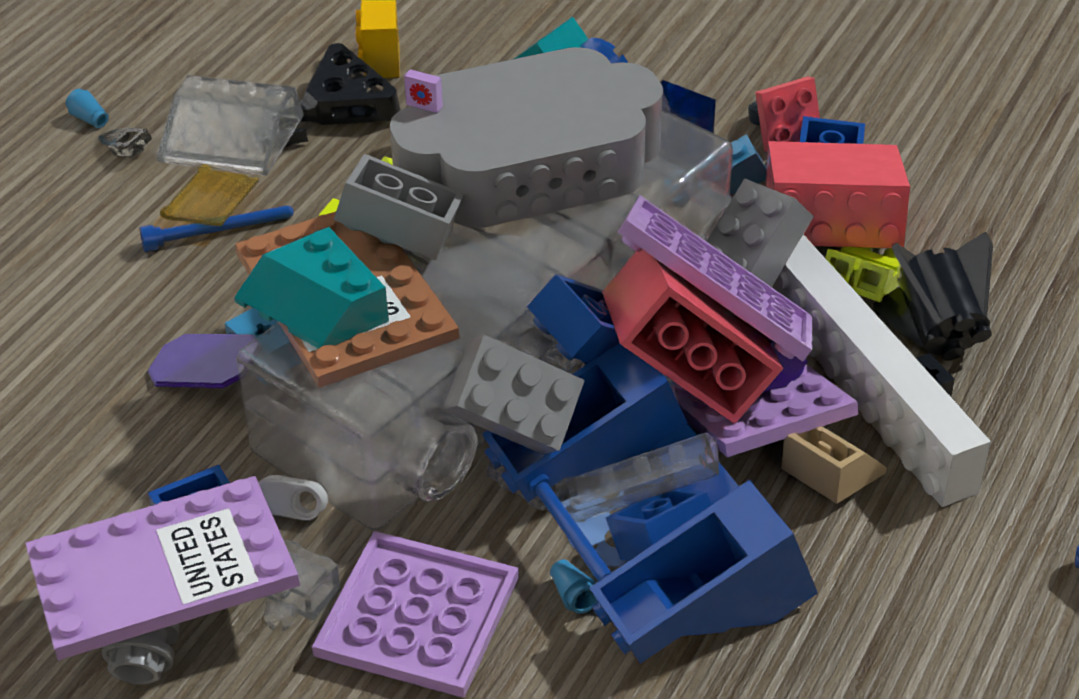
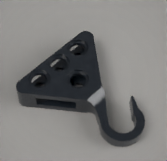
M334 43L328 46L305 91L303 99L298 103L279 105L266 109L257 117L255 125L259 140L264 145L272 148H283L292 144L308 142L306 129L270 130L275 124L310 121L329 125L391 121L393 116L400 111L397 90L393 85L345 45ZM360 72H365L367 75L364 76ZM375 85L382 86V87H383V90H380V89H379L377 86H375Z

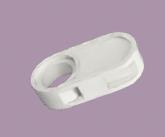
M269 475L258 482L272 515L299 520H311L321 514L328 503L325 489L313 481ZM307 491L315 497L316 508L314 510L305 509L301 505L299 498L301 492Z

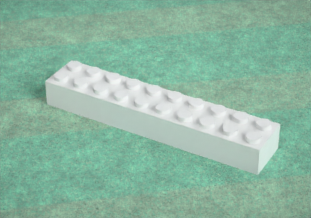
M803 234L772 288L812 315V351L809 355L816 358L829 378H833L845 393L857 401L858 409L861 411L865 421L872 424L881 435L884 443L894 450L902 460L904 467L917 477L926 493L932 495L941 507L978 494L991 441Z

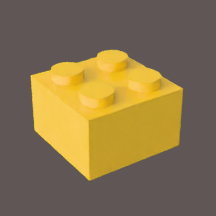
M361 0V9H356L355 26L356 43H358L359 49L358 57L383 78H399L400 55L396 0Z

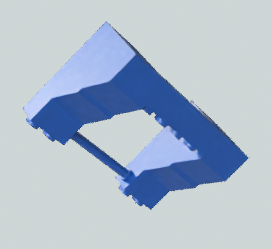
M620 343L572 374L585 381L560 451L541 454L487 430L482 433L489 445V448L484 450L495 469L503 466L506 472L501 474V477L510 491L514 494L519 490L527 502L538 496L596 577L598 582L589 588L597 600L591 607L604 626L610 622L613 624L616 631L611 636L625 655L632 651L640 664L681 636L723 633L735 627L774 624L818 594L794 533L750 480L741 486L737 485L687 423L672 388L664 375ZM656 471L664 483L671 480L676 488L708 492L712 504L710 507L611 572L551 487L565 477L609 476L613 472Z

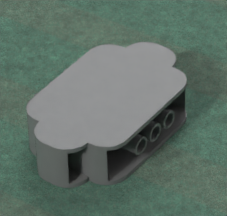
M574 47L435 75L441 77L443 107L439 112L435 113L409 106L396 113L390 122L393 165L464 194L455 223L465 227L483 228L617 198L637 190L644 180V163L654 159L660 151L663 88L655 74L641 65L633 63L611 64L607 57L598 51Z

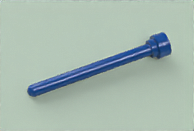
M287 205L161 229L160 226L154 227L152 224L139 227L144 252L158 250V246H163L164 242L290 218L293 216L294 210L291 206Z

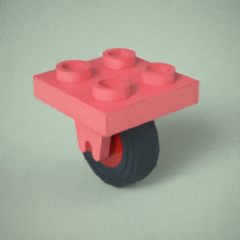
M807 76L755 92L756 101L748 107L750 122L761 127L764 151L768 152V141L800 142L803 116L820 118L815 78Z

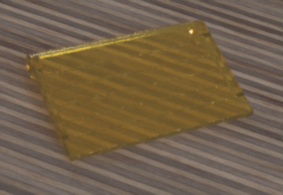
M202 164L196 174L169 204L160 210V215L167 220L222 226L259 182V178L248 177L246 174L211 170L209 165Z

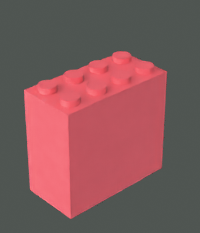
M768 141L766 187L794 197L814 216L804 232L806 238L814 246L892 248L891 246L898 243L904 247L910 184L897 145Z
M643 249L640 252L636 251L602 291L620 344L734 424L783 370L766 335Z

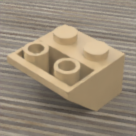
M822 426L800 434L798 432L789 434L784 439L781 469L836 504L886 474L887 467Z

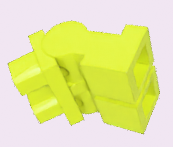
M842 247L841 252L832 249L827 250L825 259L858 295L882 302L883 297L898 286L897 277L899 278L901 265L896 259L893 249L885 250L883 255L872 252L873 248Z

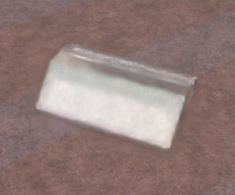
M706 432L567 479L566 482L571 498L561 502L574 521L580 522L718 476L719 458L717 441Z

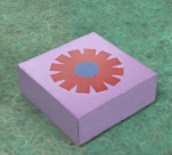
M411 69L404 75L406 105L438 113L443 107L441 77Z

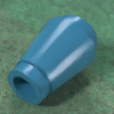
M75 89L68 95L65 105L68 108L69 114L96 128H102L107 124L109 115L88 90Z
M568 560L557 561L551 567L550 575L564 606L568 610L579 614L593 609L591 606L597 600L589 588L596 582Z

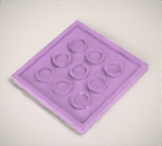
M807 364L801 376L795 381H791L787 387L763 392L735 424L677 383L671 386L687 423L726 457L785 439L789 434L797 432L800 434L858 415L857 401Z
M374 531L312 645L313 657L465 698L519 578L518 568Z

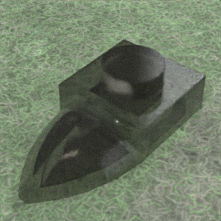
M121 128L99 136L101 144L109 147L113 155L135 157L142 153L144 146L153 139L149 131L143 128Z

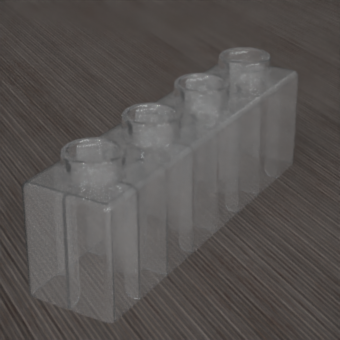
M662 109L660 151L654 159L644 163L643 183L634 192L617 198L489 227L471 228L454 222L437 260L418 257L411 250L401 247L459 327V339L319 388L278 322L242 348L237 355V367L252 452L292 478L320 484L325 489L330 504L373 531L382 529L418 498L425 502L442 499L451 493L462 481L472 464L476 449L486 441L482 433L487 431L486 429L442 410L468 340L486 335L571 374L572 368L580 363L581 360L573 359L571 361L557 350L556 344L558 342L551 334L547 335L534 324L533 319L535 316L527 308L528 304L555 274L604 290L636 252L621 240L623 235L618 233V230L639 195L707 242L733 198L730 196L732 143Z

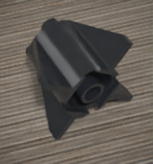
M987 232L980 234L957 250L943 248L945 253L934 254L931 249L914 255L898 243L891 246L896 259L901 265L900 272L902 276L900 278L897 277L898 288L885 295L882 302L876 301L873 303L878 316L926 351L935 355H942L944 360L957 359L963 354L964 350L977 343L984 342L992 336L987 313L993 243Z

